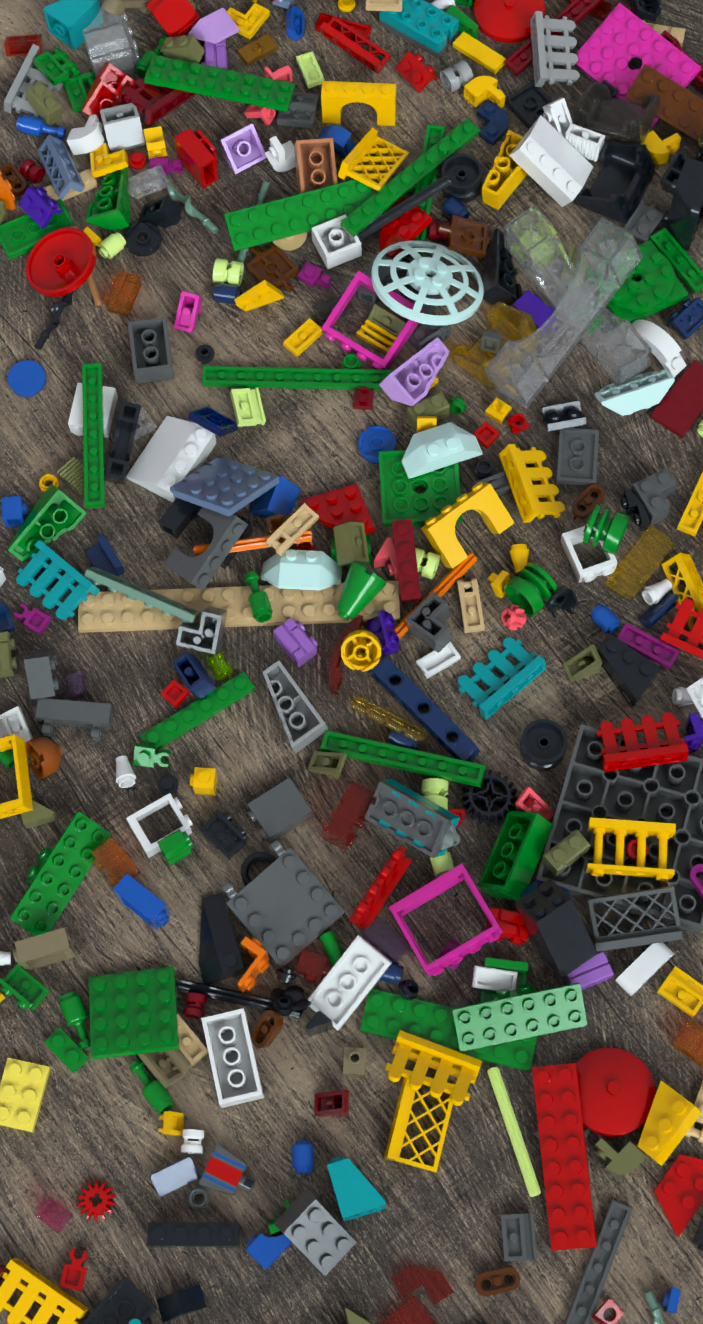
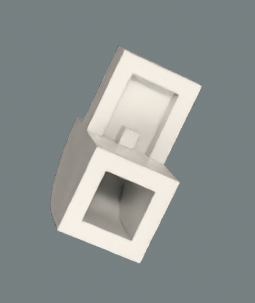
M90 115L85 127L71 129L66 141L73 155L92 152L105 141L102 135L103 125L97 115Z
M276 136L270 138L269 151L264 154L273 169L277 172H285L295 168L294 145L291 140L281 145Z

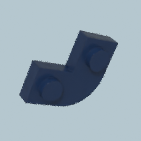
M487 99L476 111V115L488 123L480 131L479 137L494 146L507 132L509 117L504 109Z

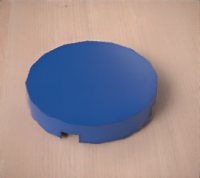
M31 360L16 363L7 375L11 390L16 395L22 397L36 395L46 384V374L43 367Z
M371 426L360 434L358 451L366 461L379 463L378 452L396 451V438L386 427Z

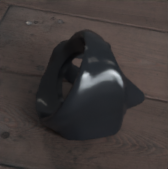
M563 585L555 591L546 603V609L555 619L557 617L556 611L560 609L574 614V607L578 606L579 602L574 591Z

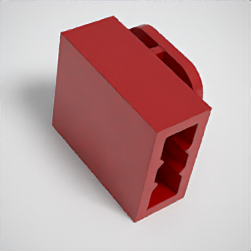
M151 0L146 5L169 37L186 36L201 19L188 0Z
M188 128L174 137L177 158L182 160V165L204 189L217 181L216 167L218 162L216 150L203 132L197 129L193 133Z

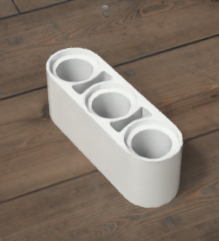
M663 942L651 944L615 981L632 996L674 953Z

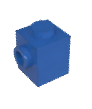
M17 495L1 498L2 520L5 526H22L25 521V515L28 514L27 503H24L22 497Z

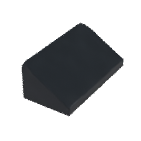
M318 1011L306 1025L309 1037L333 1029L332 1020L321 1011Z

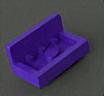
M28 186L18 203L41 228L48 226L55 213L61 214L63 211L58 206L59 203L47 195V191L40 186Z
M698 712L689 714L685 726L688 736L683 738L685 744L688 745V754L698 751L703 742V719L699 718Z

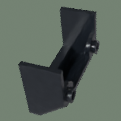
M687 157L679 179H674L671 190L674 191L670 210L669 212L667 211L664 222L666 223V228L684 250L689 251L703 216V210L701 209L703 205V162Z

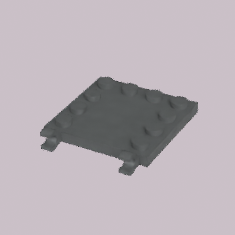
M276 840L269 846L278 857L273 863L238 893L229 882L225 883L221 889L230 899L225 904L252 936L263 944L264 950L267 951L281 969L282 966L288 964L339 919L345 911L291 847L285 851Z

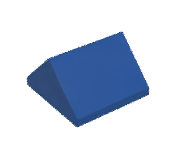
M277 475L279 476V484L256 498L250 513L284 523L291 516L300 488L282 475Z

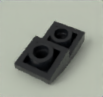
M625 489L623 497H621L622 508L626 509L627 515L633 514L634 523L639 526L640 531L648 530L650 520L644 506L630 489Z

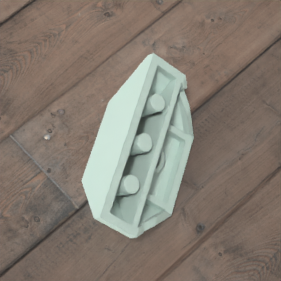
M667 369L660 372L642 373L607 385L594 394L603 406L622 416L630 415L635 411L648 409L653 405L659 404L675 379Z
M449 422L413 434L403 456L402 465L408 479L482 455V450L476 436Z
M288 549L283 556L280 557L276 553L263 562L261 579L277 588L319 591L329 588L334 584H341L343 567L338 566V563L323 551Z

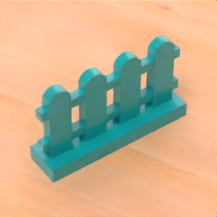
M38 540L34 545L39 549L38 553H33L31 555L33 559L27 566L17 571L19 575L16 578V582L21 587L31 583L30 595L34 598H39L42 594L46 595L42 601L43 606L47 609H52L56 605L59 606L56 616L60 620H66L69 616L73 617L75 615L73 611L83 600L85 602L88 600L87 595L89 592L96 596L100 589L41 540ZM49 559L52 560L50 565L47 564ZM44 567L46 570L37 580H34L33 578ZM62 570L66 572L63 576L60 575ZM56 578L59 579L50 592L46 590ZM76 581L79 582L77 587L73 585ZM69 589L72 590V593L62 603L60 601Z
M511 637L505 638L503 640L505 650L502 653L497 650H491L488 653V660L490 661L488 665L485 666L480 662L475 663L473 666L475 675L471 679L466 675L458 678L459 692L461 694L466 693L474 700L472 702L473 706L476 708L479 706L480 715L485 720L546 670L545 659L540 655L536 657L534 652L529 654L521 646L522 641L519 639L515 641ZM509 655L513 656L519 664L513 666L506 657ZM494 667L504 675L501 679L491 672ZM481 680L489 689L484 692L475 683Z

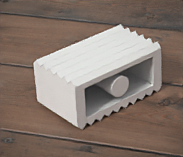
M571 123L566 131L565 139L584 158L594 160V162L598 160L606 135Z

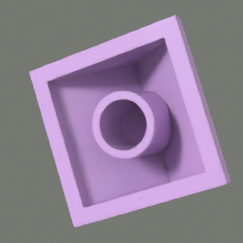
M221 8L201 18L188 33V36L193 34L196 39L217 44L239 32V28L226 10Z
M253 123L220 139L221 154L234 174L267 158Z

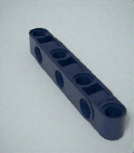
M385 655L380 657L379 663L373 669L368 670L372 677L454 759L470 762L480 753L478 747ZM393 679H397L400 681V683L398 685H392L390 681ZM421 707H425L429 711L426 713H420L418 709ZM453 735L457 740L450 742L446 738Z

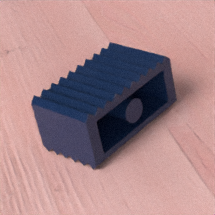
M188 651L184 652L173 662L172 665L188 690L198 698H205L216 688L200 661Z

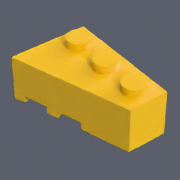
M660 1081L637 1146L662 1166L702 1113L694 1104L663 1081Z

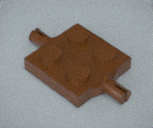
M453 215L450 219V227L439 224L437 232L448 235V249L483 259L486 255V247L491 244L492 239L489 238L487 233L488 225Z
M276 245L264 251H261L257 246L250 248L255 258L246 264V269L259 283L266 280L276 288L283 285L288 292L294 290V285L289 282V279L299 273L298 268Z

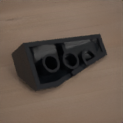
M498 228L494 230L481 274L484 287L483 299L491 305L513 306L522 296V289L515 277L518 271L512 264L514 254L510 237Z
M223 893L202 898L199 968L204 984L208 985L245 974V968Z

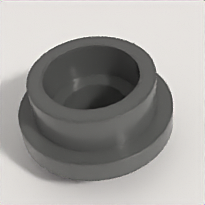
M195 1187L188 1194V1203L195 1210L206 1208L210 1202L209 1192L203 1187ZM200 1194L203 1196V1201L197 1203L195 1197Z

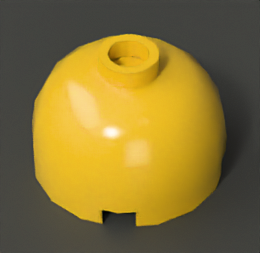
M355 630L344 638L341 646V658L350 669L368 671L379 663L381 644L378 637L372 632Z

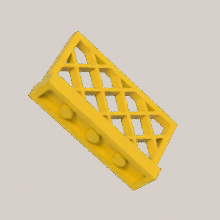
M371 128L342 161L338 177L345 180L349 176L380 191L407 159L409 152L378 137V130ZM362 162H369L370 165H363ZM374 162H380L382 165H375ZM386 162H392L393 165H387ZM371 179H378L379 184L372 181Z
M404 1077L383 1159L437 1173L453 1106L450 1101L451 1095L443 1102L440 1097L436 1098L439 1104L429 1110L423 1098L430 1093L427 1092L421 1096L418 1090H413L409 1087L410 1079ZM446 1083V1085L455 1087V1084ZM420 1100L426 1112L415 1117L411 1110L412 1104ZM441 1107L445 1114L444 1120L436 1123L431 1111ZM427 1114L434 1126L423 1131L417 1120ZM414 1122L421 1134L410 1140L406 1129L409 1124ZM435 1128L440 1137L437 1143L431 1145L425 1134ZM422 1136L428 1148L418 1153L412 1141ZM407 1144L410 1145L415 1154L410 1159L400 1157L402 1147ZM430 1150L434 1156L433 1166L425 1165L420 1155ZM415 1158H417L418 1161H419V1163H418V1162H415V1161H412V1160H414Z

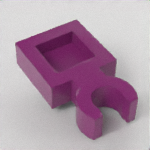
M163 157L150 158L151 175H155L158 171L163 175H170V172L182 173L181 159L169 161L168 158Z
M21 603L19 606L24 610V613L18 614L14 612L15 618L20 621L25 620L23 625L41 636L52 621L51 617L35 607L30 612L28 607Z

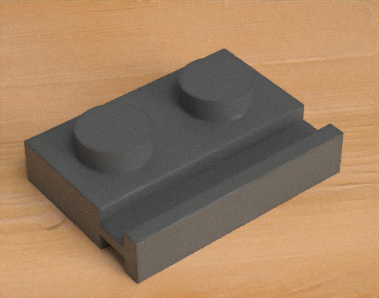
M643 202L639 204L622 229V234H628L630 238L641 244L650 239V236L654 234L665 216L664 213L650 206L643 205Z
M533 1213L500 1215L504 1262L537 1260Z

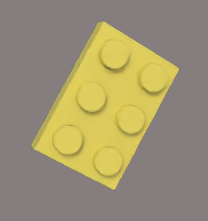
M7 1058L0 1083V1126L34 1133L51 1070L49 1066Z

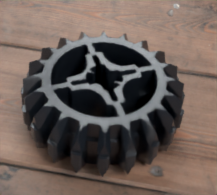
M489 770L488 775L484 774L481 784H487V788L484 791L473 793L478 787L471 785L463 786L465 793L461 794V799L465 801L462 802V807H468L465 810L466 814L473 813L471 820L479 818V825L482 824L483 820L486 821V826H490L491 821L498 825V819L504 822L507 813L516 809L514 803L518 797L514 795L517 794V790L511 789L514 785L513 782L506 783L508 780L507 776H504L502 779L500 778L501 772H497L496 776L493 775L492 770ZM494 785L501 788L505 795L495 791ZM489 790H490V795H491V798H492V801L490 802V806L488 805L489 801H488V799H487V795H488V793H489ZM474 801L484 805L485 811L479 809ZM506 803L500 810L492 812V808L495 805Z

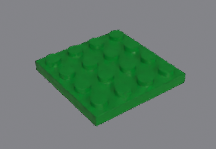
M174 966L89 977L92 1060L179 1049Z

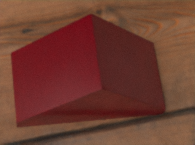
M348 1090L315 1094L314 1116L349 1117Z

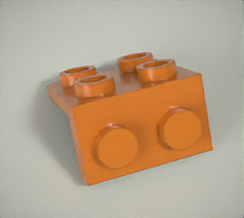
M245 937L241 942L243 951L255 959L237 984L239 990L244 993L247 990H252L257 982L255 978L259 973L263 974L270 964L268 963L267 951L262 947L263 944L254 937L251 940Z

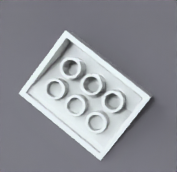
M541 115L509 155L561 207L575 199L593 169V166Z
M166 416L126 478L173 503L176 497L171 493L170 487L200 469L217 443L215 432L197 423Z

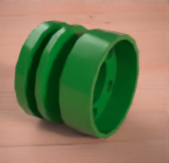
M597 504L586 522L582 543L588 545L591 537H593V548L601 540L604 541L603 551L615 555L625 533L630 515L617 511L613 518H609L610 508L607 507L604 514L601 515L602 505Z
M532 562L519 571V577H513L504 586L505 593L510 601L524 609L525 614L531 617L535 616L543 608V602L547 603L558 589L552 577L543 568Z

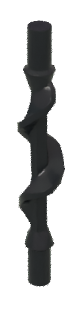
M73 292L66 294L62 301L56 302L52 306L50 311L52 319L46 329L40 333V337L34 346L36 349H42L46 340L49 339L50 332L60 324L59 316L64 308L73 304Z

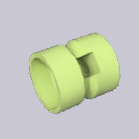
M216 258L213 268V282L222 284L228 282V284L240 287L243 279L244 263L239 261L229 263L227 259Z
M415 547L418 573L420 572L422 577L433 580L439 565L440 555L432 552L425 554V550ZM424 561H427L426 567L422 566Z
M439 778L422 780L421 793L424 795L423 797L448 810V798L445 796L448 795L449 782Z

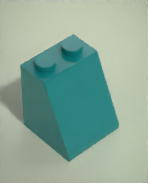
M61 0L43 8L49 33L73 50L78 49L104 23L100 0Z
M343 1156L330 1160L331 1164H328L327 1168L343 1222L386 1209V1202L349 1158L344 1159Z

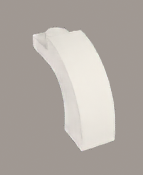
M635 320L624 331L633 347H643L649 350L673 377L687 366L679 354L681 351L679 345L666 331L647 320Z

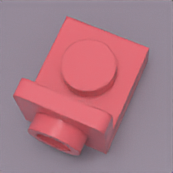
M289 65L279 68L273 73L268 66L264 68L265 75L263 77L293 82L292 69Z
M249 104L244 114L247 119L262 118L264 124L268 126L275 118L276 111Z

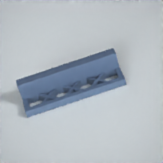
M48 135L37 152L58 198L63 199L70 189L82 192L85 185L64 141Z

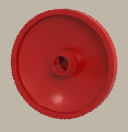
M475 0L473 9L474 21L479 25L478 29L490 39L503 43L521 42L531 37L530 19L534 12L542 11L544 18L545 4L543 0Z
M61 228L48 233L35 244L29 253L25 267L28 282L38 293L48 297H59L73 292L89 278L96 263L95 245L86 233L76 228Z
M600 1048L587 1053L577 1062L583 1124L587 1129L599 1135L619 1137L633 1133L646 1122L656 1095V1088L649 1069L638 1057L618 1048Z

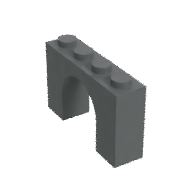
M376 253L374 254L371 263L365 273V275L369 276L370 278L374 260L378 255ZM386 255L382 257L383 260H393ZM379 266L378 275L381 284L386 286L393 282L390 276V266ZM396 267L399 279L406 277L407 269ZM360 285L358 288V300L372 305L377 303L378 295ZM426 295V298L440 299L441 295ZM423 304L422 309L424 313L433 315L436 306Z
M204 507L201 508L198 515L208 521L213 527L214 534L209 547L196 557H189L174 548L164 562V565L202 591L248 526L246 522L234 514L226 516Z

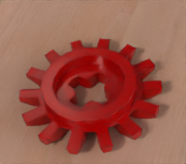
M95 1180V1186H92L89 1181L87 1182V1190L83 1187L80 1188L84 1195H77V1198L82 1199V1202L76 1205L77 1207L83 1206L80 1214L82 1215L87 1212L86 1219L89 1220L91 1215H94V1221H98V1215H101L104 1220L106 1219L104 1214L106 1211L112 1214L113 1211L109 1209V1206H116L115 1202H111V1198H115L116 1194L110 1195L109 1192L113 1187L110 1186L106 1189L107 1182L104 1181L101 1186H98L99 1180ZM99 1194L102 1203H98L97 1207H93V1202L90 1201V1198Z

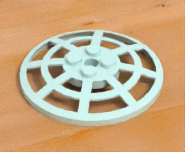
M403 241L390 245L377 255L371 270L373 288L382 302L402 317L418 323L451 325L462 322L478 310L483 299V282L476 268L461 254L433 242ZM399 248L405 250L399 253L393 260L382 259L384 255ZM418 252L433 253V257H421ZM408 254L414 258L411 263L399 261ZM441 256L452 262L454 265L447 266L446 264L441 262ZM390 266V276L393 282L383 287L378 275V267ZM396 267L407 269L406 277L399 279ZM460 271L463 283L453 279L452 272ZM466 271L471 272L479 286L478 292L468 286L469 281ZM410 284L415 290L419 291V294L413 293L404 285ZM451 285L461 289L452 297L447 292ZM398 288L404 295L416 301L413 310L397 302L388 293ZM466 293L476 299L470 307L457 312L454 303L460 300ZM426 295H441L443 299L426 298ZM423 304L434 306L446 305L450 315H430L420 313Z

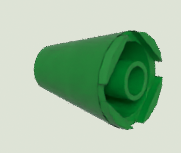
M354 562L349 568L336 610L339 611L337 615L346 621L349 618L353 620L386 585V581L381 577L367 571V568Z

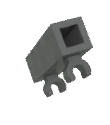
M38 698L37 704H34L33 716L38 724H43L42 733H44V737H52L53 725L92 728V741H101L102 729L111 730L114 709L112 704Z

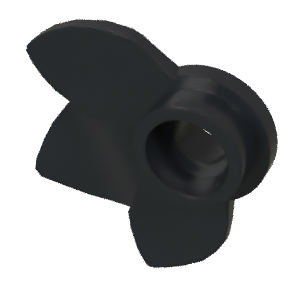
M290 986L286 990L274 988L270 994L274 1010L280 1012L282 1016L290 1015L293 1010H305L311 1005L310 1001L303 999L304 989L300 986Z

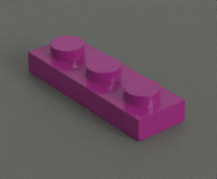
M625 623L617 637L642 656L668 670L671 669L680 653L676 648L628 623Z

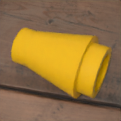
M526 544L512 545L509 551L515 574H519V571L527 565L529 549H527Z

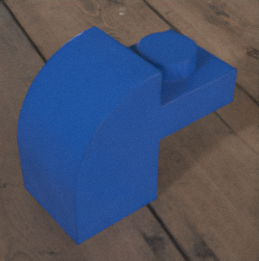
M336 125L323 128L316 138H333L334 151L343 159L357 145L350 138L351 133Z

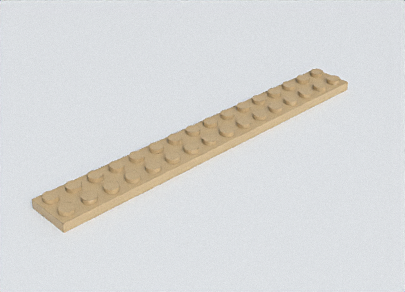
M398 580L386 581L385 587L353 620L349 618L348 621L337 615L339 611L336 610L344 583L334 584L329 588L319 591L283 589L273 585L259 586L260 591L267 593L273 611L272 618L263 623L257 622L253 618L248 601L250 594H252L250 586L205 588L203 591L199 588L150 590L199 612H202L207 606L228 610L225 627L283 625L290 618H293L296 622L300 621L302 624L367 622V620L379 616L378 611L380 610L390 613L395 621H400ZM89 592L87 595L88 600L86 602L83 600L78 605L79 633L179 629V626L183 623L180 621V617L163 614L161 609L147 607L144 605V602L138 599H128L126 594L121 592H99L96 596ZM201 613V615H200L199 620L196 621L195 623H199V624H200L202 613Z

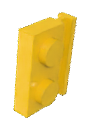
M676 966L657 991L658 994L692 1018L703 1005V985Z

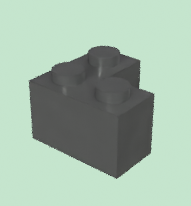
M668 468L662 469L632 485L631 491L644 506L650 520V526L667 518L670 506L664 498L674 494L677 482Z
M432 592L405 619L408 630L437 653L452 640L448 626L443 624L451 616L448 604Z
M207 606L202 611L200 624L183 622L179 626L176 645L216 654L221 648L228 610Z
M52 649L28 652L24 663L30 698L38 699L56 696L57 690L60 689L59 679L54 677V670L58 666L57 654H53Z

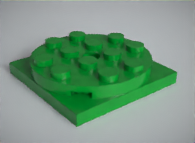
M651 240L637 246L621 248L610 254L604 261L584 269V275L621 329L631 325L635 320H642L688 299L689 294L676 277L672 264L657 250ZM632 278H639L641 281H633Z
M406 450L378 452L383 527L392 526V521L412 519L413 527L422 528L426 525V520L433 516L437 517L441 514V510L444 507L455 504L457 502L456 499L461 496L458 463L408 479L402 465V459ZM423 487L425 492L418 494L415 492V488ZM462 514L459 516L456 523L462 522Z

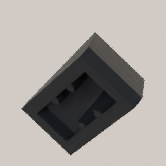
M200 1285L175 1291L157 1300L163 1323L207 1307Z

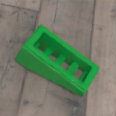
M451 5L446 13L459 20V32L462 33L464 31L477 39L479 25L457 7Z

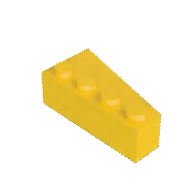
M509 129L506 139L500 147V152L494 160V165L482 186L483 203L497 210L501 208L527 176V173L509 156L523 136Z

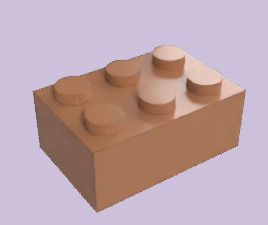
M333 138L296 140L294 154L298 193L301 194L338 184Z

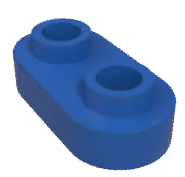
M293 6L287 11L286 31L290 39L298 41L304 36L305 17L299 7Z

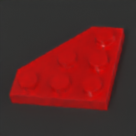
M402 197L398 202H396V203H395L392 207H390L389 209H391V208H393L394 206L398 205L399 203H401L402 201L406 200L407 198H406V197ZM418 206L414 207L381 228L379 248L382 251L398 242L413 241L433 219ZM399 248L386 255L394 259L404 249Z
M357 483L301 500V505L305 503L319 515L317 521L324 523V526L333 529L335 526L347 522L364 523L365 534L375 532L373 522Z

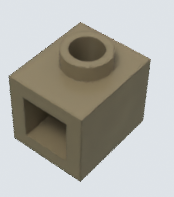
M350 1044V1047H345L343 1077L365 1078L367 1048H363V1045Z

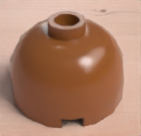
M36 737L25 742L27 759L31 758L32 764L29 765L30 769L38 779L47 778L59 769L63 752L61 747L56 745L54 741L46 737Z

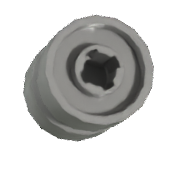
M465 60L457 62L453 65V68L448 67L440 72V80L448 93L455 92L461 86H465L474 79L472 70Z

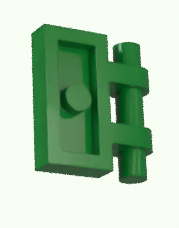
M59 48L54 49V55L47 51L33 58L34 65L53 86L69 79V73L77 76L80 72L77 69V65L70 61L67 54Z

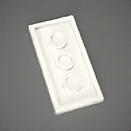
M358 935L307 999L311 1002L309 1007L316 1013L321 1011L332 1020L333 1027L339 1031L392 962Z

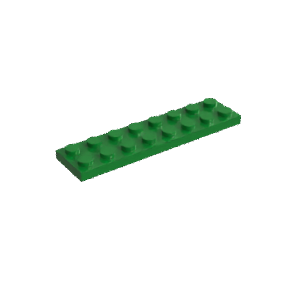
M153 55L145 75L146 84L285 112L289 110L296 83L273 80L269 77Z
M354 179L224 214V219L233 251L236 252L311 232V228L345 214L348 216L373 196L371 187Z
M371 989L368 994L360 1032L397 1040L401 1030L485 1062L527 1072L531 1070L537 1036L461 1052L458 1046L452 1007L418 999L409 1001L401 995Z

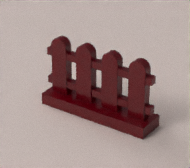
M141 78L136 80V90L131 87L123 89L124 101L134 104L141 114L144 112V122L149 126L196 95V93L157 86L163 91L160 92L153 85L146 84L145 80ZM143 93V94H144L145 96H147L150 100L148 101V100H147L146 98H144L141 94Z

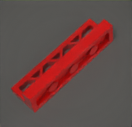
M333 16L328 24L324 21L320 25L321 35L377 74H379L391 58L390 54L335 16ZM335 23L341 26L342 32L337 31L332 26ZM352 34L353 36H355L356 42H353L345 35ZM359 45H368L370 48V52H367ZM381 54L385 58L380 61L373 55Z

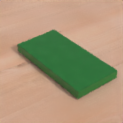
M61 199L57 200V202L59 203L58 206L63 210L62 213H55L46 228H41L28 214L0 225V244L9 260L31 251L35 244L48 233L57 229L75 226Z

